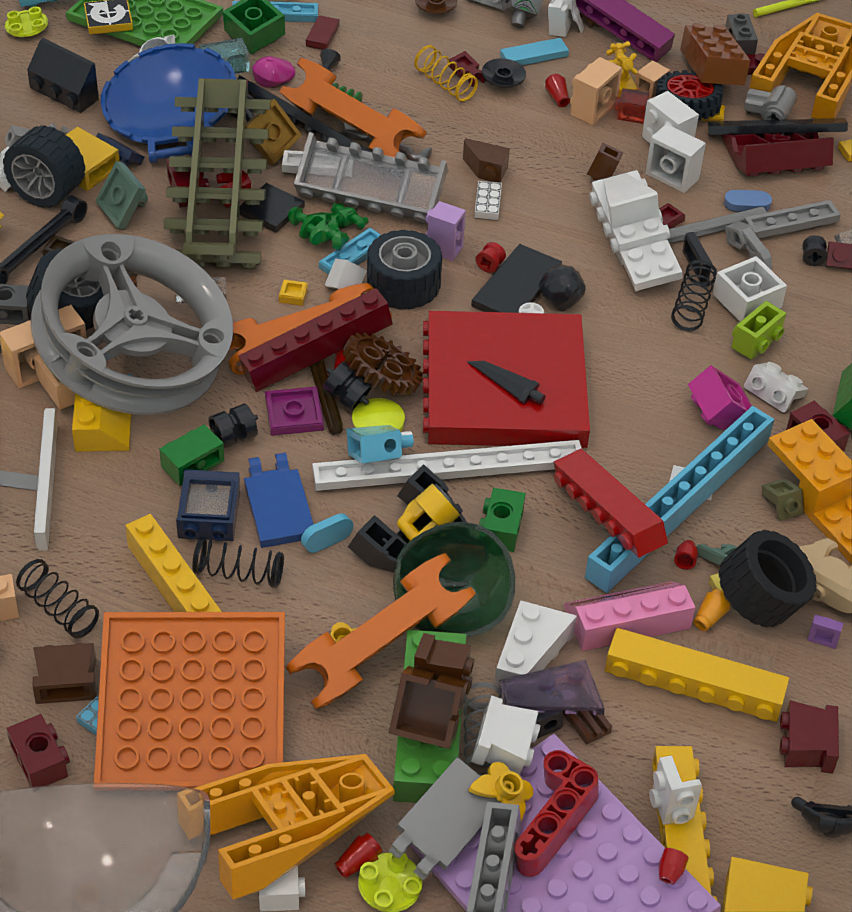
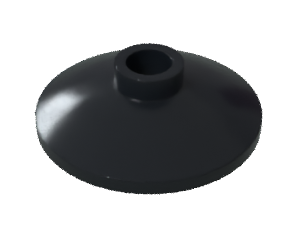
M499 58L490 60L483 65L482 76L492 85L509 88L523 83L526 78V71L521 64L513 60Z

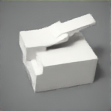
M551 0L548 6L549 35L566 37L572 24V17L578 24L580 33L583 32L584 26L576 0Z

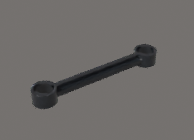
M73 195L68 196L61 206L60 213L0 263V284H6L12 271L70 221L74 223L82 221L87 212L86 201Z

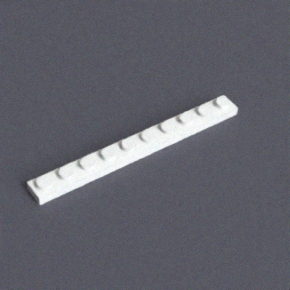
M579 440L402 455L400 458L361 463L356 459L312 463L316 491L406 483L423 464L441 480L555 469L553 461L581 449Z

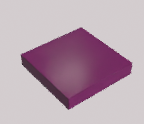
M317 386L265 391L271 436L324 431Z

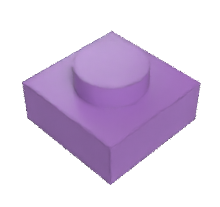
M815 615L807 641L836 649L843 623L828 617Z

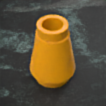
M713 589L711 592L706 593L693 620V624L701 631L706 632L730 611L731 604L725 598L722 590Z

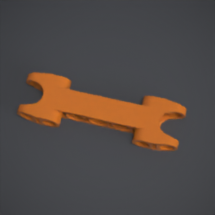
M300 58L297 62V65L306 73L304 83L297 88L282 86L279 90L288 101L308 115L313 116L319 107L372 138L373 140L368 146V149L372 152L374 147H378L383 150L384 155L395 157L396 153L399 152V146L403 139L411 136L424 139L427 134L419 124L399 110L392 108L386 117L332 86L337 76L321 65L305 58Z
M361 283L338 289L331 294L327 303L258 324L253 318L234 322L229 350L239 351L229 359L228 365L235 374H244L242 365L236 366L240 362L239 355L351 301L367 291L373 290V286L369 283Z
M446 553L424 562L406 575L400 583L407 593L336 643L329 632H326L309 643L287 664L285 668L290 675L305 669L316 670L322 675L324 688L311 701L316 710L340 699L359 685L364 679L356 668L401 637L407 630L412 629L426 618L435 629L455 616L476 595L472 587L458 592H450L442 587L439 581V573L451 561Z

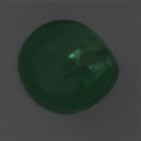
M452 522L438 525L422 532L403 547L394 567L393 590L395 601L407 593L400 581L424 562L443 553H446L451 561L439 573V581L442 587L450 592H458L472 587L476 592V595L455 616L435 629L427 618L414 626L421 631L466 634V637L491 630L505 618L512 606L516 575L512 558L506 546L495 533L474 523Z

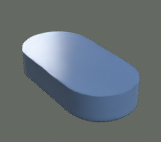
M730 190L725 194L724 199L725 207L736 212L757 207H764L765 211H768L772 202V197L767 192L757 190Z

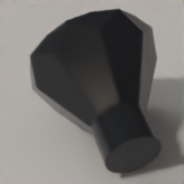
M326 48L320 53L322 67L329 71L341 61L340 54L335 50Z

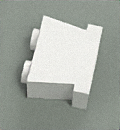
M491 696L482 718L471 762L482 766L484 761L490 764L501 762L510 771L520 775L524 766L529 768L533 758L534 749L530 748V743H535L540 730V725L536 724L538 711L503 705V699Z

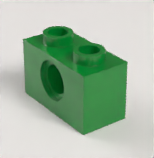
M493 487L491 498H485L483 514L487 515L486 519H480L478 534L483 535L482 540L488 548L515 552L524 512L526 493Z

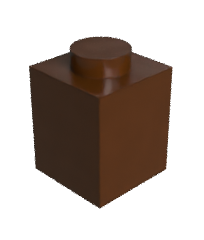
M602 143L587 175L591 176L594 181L612 177L623 152Z

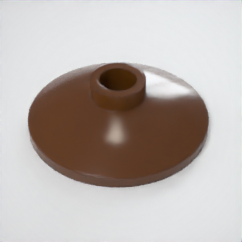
M415 0L418 8L432 14L450 12L457 6L458 0Z

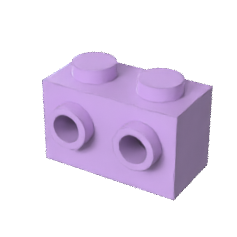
M439 201L427 213L426 223H428V230L426 235L434 239L440 246L442 258L453 261L463 248L466 210Z

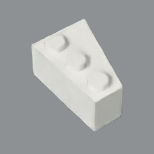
M520 601L496 668L495 685L503 691L502 682L539 678L548 663L554 660L566 642L569 643L574 637L577 616Z

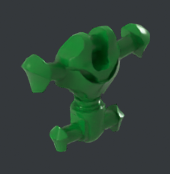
M333 203L332 213L319 212L307 215L303 213V208L293 207L288 213V220L291 224L296 226L299 222L303 223L299 237L302 239L309 238V243L313 245L332 240V248L335 250H341L350 239L347 233L341 232L339 228L355 224L358 229H363L369 222L367 217L359 216L354 208L344 207L343 203Z

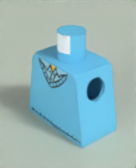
M391 425L346 429L348 455L361 463L400 458L402 456V448L413 447L414 444L411 431L400 432L399 429Z

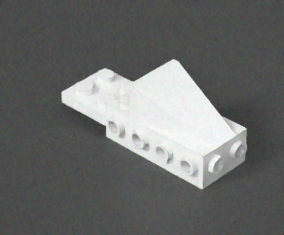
M635 170L592 182V192L589 193L591 204L596 207L598 220L603 223V230L606 238L609 237L612 252L613 254L616 253L620 264L624 265L634 290L639 291L683 279L682 270L667 240L670 239V232L668 226L663 225L662 214L658 206V194L647 186L645 178L641 179L638 171Z

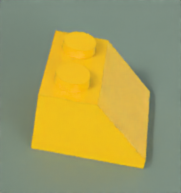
M75 393L72 423L75 452L129 451L132 414L107 409Z

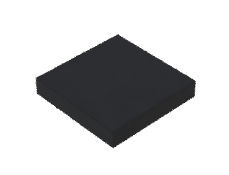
M265 183L259 188L266 189L265 200H260L259 205L245 204L244 201L239 206V215L249 220H264L265 228L278 232L289 222V210L293 207L304 208L305 201L271 184Z

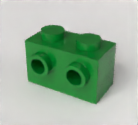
M205 424L190 430L187 434L159 448L161 467L179 486L183 485L184 469L208 471L224 462L223 442Z

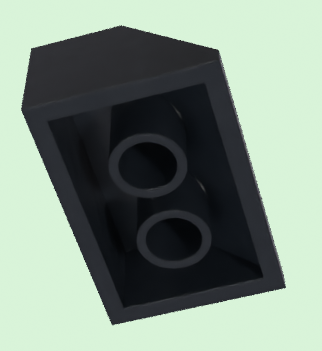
M42 38L27 69L30 88L82 113L99 100L95 63Z

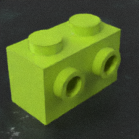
M765 301L735 326L732 332L733 341L731 348L751 360L759 353L763 354L774 340L778 341L784 334L785 328L783 325L786 312Z

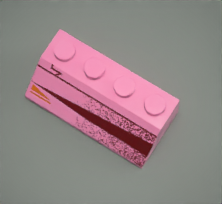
M669 581L564 603V609L566 613L577 616L574 633L581 650L586 651L610 646L616 628L648 637L691 629L695 605L685 585Z

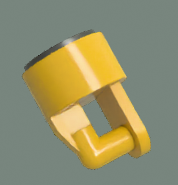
M431 484L408 504L403 515L397 520V526L410 540L408 545L415 548L438 527L443 531L460 516V510L437 484ZM426 513L432 521L419 532L412 523Z

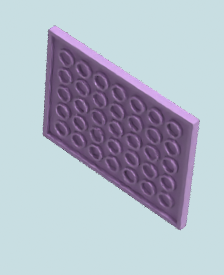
M552 734L532 748L534 749L531 764L529 768L524 766L519 775L522 780H526L531 784L534 793L532 798L525 802L526 810L521 821L520 835L555 792L545 783L543 765L545 756L551 751L562 750L576 757L555 734ZM598 779V800L539 875L534 877L522 875L517 870L515 861L506 911L720 912L721 905L686 869L684 874L673 885L664 883L659 879L658 864L665 847ZM569 807L562 808V810H570V809H572V808H569ZM482 828L446 870L442 869L438 864L432 870V873L465 911H467ZM547 830V831H544L543 833H545V834H550V833H553L554 831ZM413 844L410 846L421 860L425 857Z

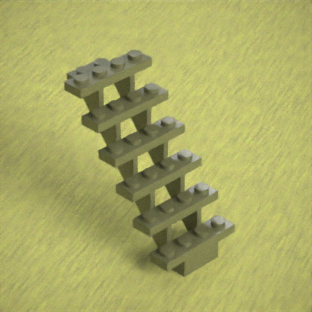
M199 78L197 97H175V107H181L182 112H195L196 107L195 126L172 127V136L178 137V141H192V137H194L192 156L169 157V167H175V171L189 172L191 167L190 186H168L166 188V198H172V202H187L188 198L187 218L166 217L163 219V229H170L172 234H184V230H186V242L183 244V249L175 250L189 257L199 266H206V262H215L217 267H231V263H241L243 268H255L256 264H260L262 261V251H237V231H243L244 236H258V232L264 230V220L239 219L240 200H245V204L259 205L260 200H265L266 189L241 188L242 169H247L249 174H262V169H267V159L244 158V139H249V143L264 144V139H269V129L246 128V109H251V114H266V110L271 109V99H248V80ZM218 108H228V113H238L237 128L204 127V112L218 113ZM216 138H226V143H236L235 158L202 157V142H216ZM214 168H223V173H234L233 188L199 187V172H214ZM211 199H221L222 204H231L230 219L197 218V203H211ZM209 230H217L219 235H229V243L194 242V234L205 235L209 234Z

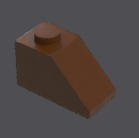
M465 138L463 160L478 178L501 183L508 168L510 148Z

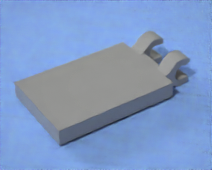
M458 757L398 823L396 829L402 834L393 842L392 847L389 849V852L397 859L412 844L421 851L425 857L416 866L417 868L414 870V873L423 881L437 864L446 870L478 833L483 825L487 801L501 803L496 798L482 797L468 791V788L480 775Z

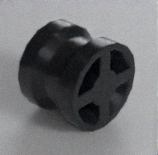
M814 235L807 237L803 241V261L809 266L824 264L827 260L826 240L821 236Z

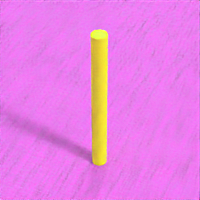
M786 0L753 9L754 17H759L819 0Z

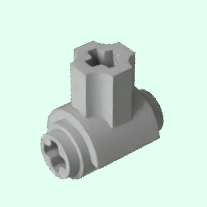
M786 85L777 86L771 92L749 89L744 110L761 115L763 120L787 119L794 107L797 96L795 91L790 87H786Z

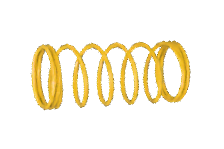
M432 45L423 47L417 53L414 60L415 69L424 73L426 77L432 78L434 83L440 84L441 88L448 90L450 95L455 96L460 102H464L474 95L478 87V80L471 73L465 74V69L462 67L457 68V63L454 61L449 63V57H441V51L436 50ZM433 48L434 51L425 60L424 68L419 69L417 61L420 55L426 49ZM437 52H438V53L440 54V57H439V59L435 62L436 57H437ZM434 53L431 62L426 66L428 58ZM442 58H447V65L439 75L433 77L434 68ZM455 64V70L449 79L441 82L442 74L448 65ZM459 69L463 70V76L454 87L449 88L450 79L455 75L456 71ZM432 70L431 76L427 75L426 72H429V71ZM440 76L439 82L435 81L434 78ZM471 78L469 86L458 94L461 85ZM474 78L475 85L473 90L467 97L460 99L458 95L463 94L469 89ZM448 82L447 88L443 87L442 84ZM456 87L455 94L451 93L450 90Z

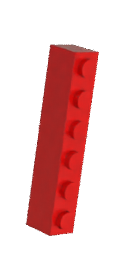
M582 448L553 461L556 471L553 476L558 487H563L572 500L576 499L585 512L589 511L599 525L603 524L612 537L616 536L626 550H631L640 558L668 544L663 520Z

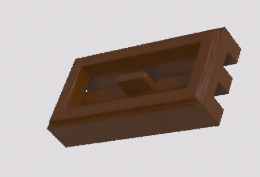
M580 683L574 685L572 690L577 702L575 709L593 733H589L572 709L563 710V714L587 745L611 733L612 725Z

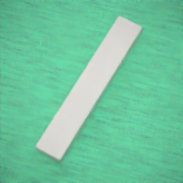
M45 408L34 524V537L38 551H48L58 431L55 408Z

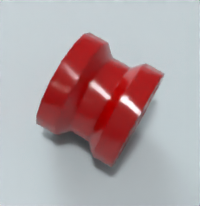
M489 242L477 254L476 264L484 272L493 273L497 270L499 264L505 260L506 252L498 243Z

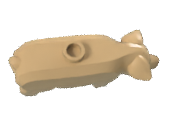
M825 538L811 545L799 546L808 557L816 575L817 587L812 599L820 601L839 612L852 613V566L847 565L836 557L830 556L832 551L838 548L837 543L829 538Z

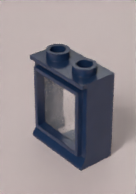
M184 469V479L176 518L178 538L234 541L240 498V472Z

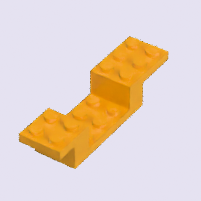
M812 419L769 437L767 444L769 448L800 480L799 488L802 489L804 513L827 538L837 543V549L852 565V460Z

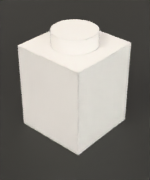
M298 866L259 891L260 912L299 910V897H305V877H298Z

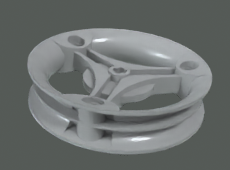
M104 234L84 238L70 244L50 262L42 280L41 290L32 307L31 332L35 347L46 366L55 377L76 394L110 410L135 415H157L182 409L198 400L207 392L217 375L219 365L230 348L233 336V320L227 300L218 285L205 270L189 257L165 244L147 238L125 234ZM127 272L153 279L171 289L191 307L198 317L202 328L190 326L169 316L162 305L137 289ZM77 277L99 282L103 292V297L97 303L93 314V324L96 332L87 339L76 334L66 333L58 310L59 298L63 289ZM105 342L107 346L99 350L97 346ZM159 351H167L190 357L193 365L191 369L177 376L163 379H146L111 370L106 367V361L122 354L143 357L156 354Z

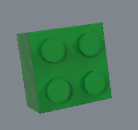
M241 0L223 11L224 31L251 55L285 35V16L268 0Z

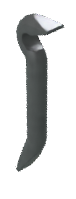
M342 130V134L350 139L367 140L369 142L373 140L358 130ZM400 143L399 152L404 153L408 160L418 162L419 157L429 158L432 148L430 147L415 154L411 147Z

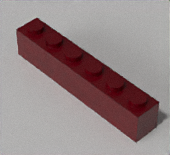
M375 288L239 355L246 379L255 392H258L342 350L351 335L355 336L356 333L362 335L365 332L370 336L371 333H376L393 325L388 302Z

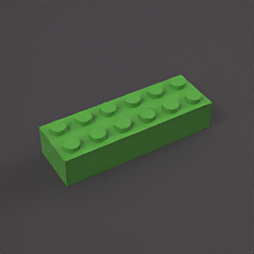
M407 630L404 670L408 666L414 667V656L423 633L434 635L435 640L466 644V634ZM461 716L456 738L450 749L398 736L393 801L417 803L457 757L459 758Z

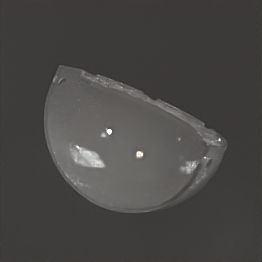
M147 783L68 784L0 791V912H179L197 884L210 847V800L208 794L190 787Z

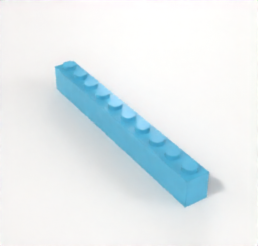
M754 406L750 407L645 504L663 520L667 536L768 442L774 418ZM610 536L588 556L585 579L608 593L648 554L638 558L631 550H626L616 536Z

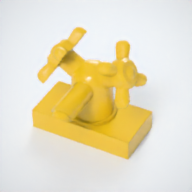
M629 41L623 44L612 43L610 45L611 49L606 51L607 55L615 53L616 56L614 60L608 61L622 67L618 98L637 95V86L629 71L633 74L638 72L633 67V60L637 55L632 53L629 58L624 55L626 53L625 48L631 46Z

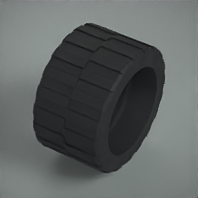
M762 530L754 532L726 556L720 564L719 582L725 598L740 616L761 627H776L782 624L814 597L817 587L816 575L806 554L788 537L775 531Z

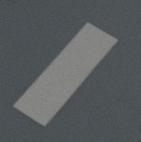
M0 470V486L37 491L39 476Z

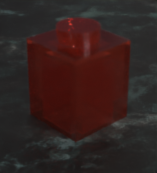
M623 88L621 97L617 96L614 110H618L617 120L644 124L646 105L650 92Z

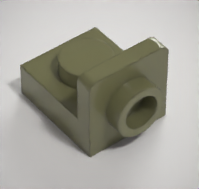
M786 478L761 485L762 495L776 504L777 518L779 520H786L804 513L802 489Z

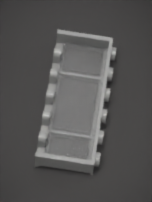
M309 132L294 186L297 193L305 198H312L314 196L328 203H335L337 201L352 208L360 206L374 213L383 211L397 218L406 216L413 218L417 222L426 223L428 211L433 209L439 202L444 181L449 171L447 162L441 160L440 167L430 165L429 160L425 157H419L418 162L407 160L406 155L401 152H397L395 157L386 156L383 150L378 147H374L373 152L361 150L360 145L354 142L351 143L350 148L339 146L338 141L334 138H328L327 143L316 140L314 133Z

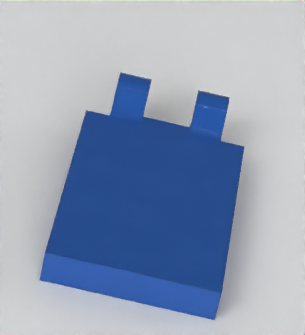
M286 452L275 454L276 470L262 472L259 457L248 459L250 477L244 478V486L261 548L301 541L304 531L314 525L298 469L289 470Z

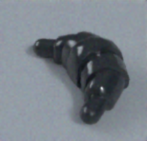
M794 797L791 800L792 807L801 812V816L808 824L812 825L813 830L823 833L829 838H837L840 835L852 833L851 805L819 804L813 801L807 802L800 797Z

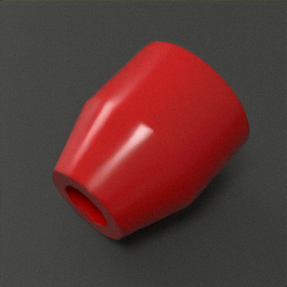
M685 540L677 547L674 557V563L677 567L684 570L695 567L698 558L696 544L691 540Z
M664 848L658 864L659 879L667 884H675L684 874L689 857L677 849Z

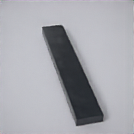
M845 118L708 121V133L710 135L848 131V122Z

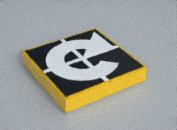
M128 0L84 2L89 34L133 30Z

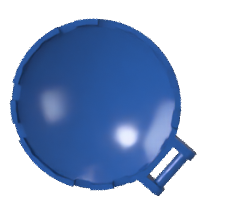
M186 43L153 47L138 53L139 57L131 62L126 60L114 70V76L110 81H106L103 87L101 109L107 123L117 133L130 140L148 143L150 163H156L159 159H166L170 156L192 155L194 137H192V141H187V146L162 150L157 148V145L179 142L178 137L172 136L173 126H195L196 107L195 112H182L181 107H175V97H197L199 78L236 79L232 66L229 62L222 59L218 52L207 47L205 50L195 48L194 44ZM218 108V113L204 112V127L215 125L228 112V108Z

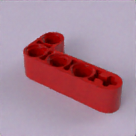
M562 750L549 752L543 760L545 783L551 790L555 791L514 845L517 870L527 877L537 876L545 869L599 798L597 771L590 765ZM565 807L572 808L570 810H562ZM547 830L554 831L553 833H550V834H545V833H543L544 831H547Z

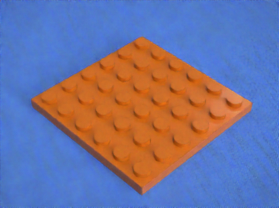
M104 612L94 790H189L266 764L282 763L284 742L285 612Z

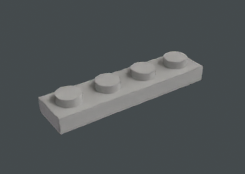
M831 200L745 217L744 223L753 226L758 238H764L837 223L840 220L841 214Z

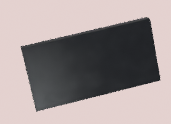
M519 244L474 296L471 306L484 312L519 313L520 306L525 303H533L540 295L539 282L542 276L552 266L562 265V261Z

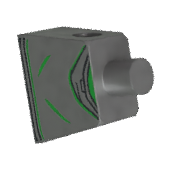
M502 0V10L513 15L512 26L523 28L525 19H531L538 15L543 0Z

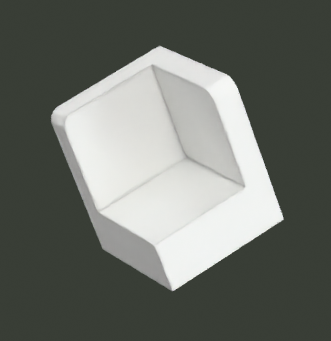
M335 258L325 286L341 289L361 284L367 270L348 260Z

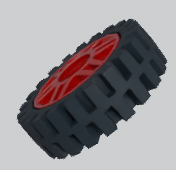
M682 70V73L679 71H673V74L669 72L658 80L656 96L669 91L698 113V120H701V118L709 119V116L713 117L716 113H719L723 98L722 84L702 83L693 70H691V73H688L687 70Z

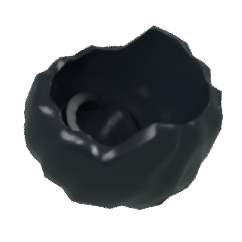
M564 264L552 266L539 282L543 296L560 311H565L574 306L584 296L586 291L584 280L581 278L579 271L575 270L573 266Z

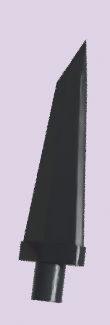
M466 361L523 404H526L530 399L538 404H542L546 398V395L537 391L540 384L534 380L532 381L486 361Z

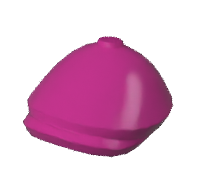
M273 56L260 58L252 66L255 81L263 87H274L289 82L293 79L296 72L291 62Z

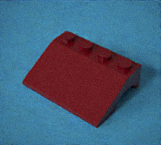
M818 132L721 135L737 169L744 172L746 176H759L760 172L780 174L781 170L802 172L803 168L823 170L824 166L833 165L834 138H819Z

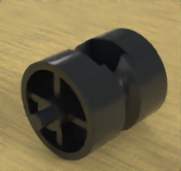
M344 361L334 370L330 367L327 369L326 372L330 375L325 381L323 388L333 397L339 396L340 403L350 411H353L359 403L363 402L365 405L369 403L366 397L373 386L370 382L365 383L363 376H355L356 370L350 369V365Z
M245 403L230 408L229 413L222 411L208 418L210 430L223 442L224 448L236 444L237 439L244 441L258 434L256 424L258 416L257 414L253 415L251 409Z

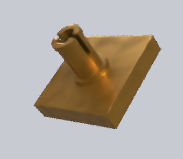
M275 99L271 100V109L266 110V114H255L246 123V128L269 129V139H264V144H254L262 156L267 159L269 165L275 164L284 155V150H289L302 136Z

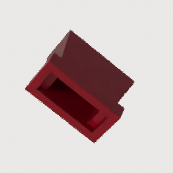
M790 700L787 711H782L780 716V729L785 730V737H781L779 748L780 755H784V767H821V772L833 774L839 758L838 706L826 705L825 709Z

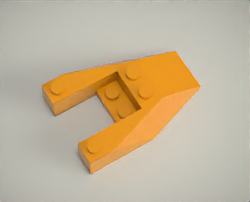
M815 13L774 40L752 74L749 89L771 92L775 87L781 85L791 68L802 73H809L825 79L816 94L811 117L816 119L836 118L852 84V23Z
M366 754L272 763L180 792L182 823L194 841L264 818L273 830L271 832L218 849L220 881L232 900L263 890L337 840L395 794V789Z

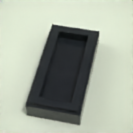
M695 232L686 233L683 253L688 262L704 260L712 264ZM702 263L691 265V267L702 266L711 269V267ZM703 268L693 269L696 275H702L710 279L711 272ZM697 277L700 282H709L705 278Z

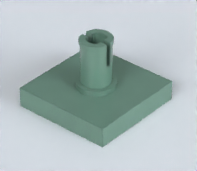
M116 161L95 201L117 228L126 229L137 206L144 207L146 205L144 202L148 201V195L145 192L146 188L123 162Z

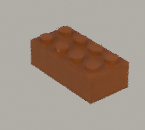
M694 23L693 26L685 25L680 51L702 83L745 86L750 59L728 29L722 25H714V27H706L700 23Z

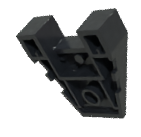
M424 464L407 480L397 495L408 505L431 484H437L452 500L448 494L449 489L444 481ZM458 503L455 505L460 510V516L443 531L438 527L415 548L408 545L410 540L401 530L396 534L375 515L357 532L348 546L350 550L369 566L403 576L408 575L424 562L446 553L451 561L440 571L439 581L443 588L457 592L491 556V552L473 525L469 526L463 517V510ZM424 513L412 524L420 532L432 520Z

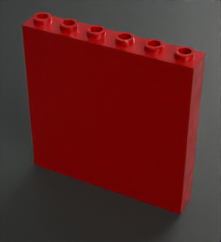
M428 312V321H423V336H428V340H423V355H428V359H423V374H428V378H423V394H428V398L423 397V413H428V418L423 417V433L428 434V444L514 446L579 440L581 448L588 447L590 423L581 314ZM466 361H486L532 381L534 380L540 384L537 391L546 395V398L542 404H538L531 399L526 404H523Z

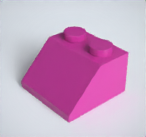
M712 365L688 384L693 393L691 399L701 408V417L709 426L715 425L721 430H726L752 407L740 384Z

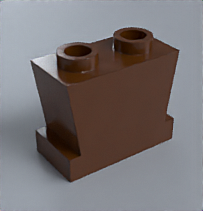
M423 633L414 656V667L435 672L434 679H438L443 674L468 681L466 695L470 692L473 677L470 676L474 666V659L470 658L471 645L435 640L434 635Z
M94 643L33 647L38 676L33 677L32 681L36 704L93 700L97 697L94 676L96 665Z

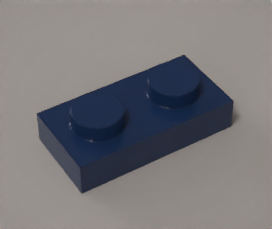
M101 133L97 134V138L118 149L120 161L131 165L132 162L139 165L142 164L145 156Z

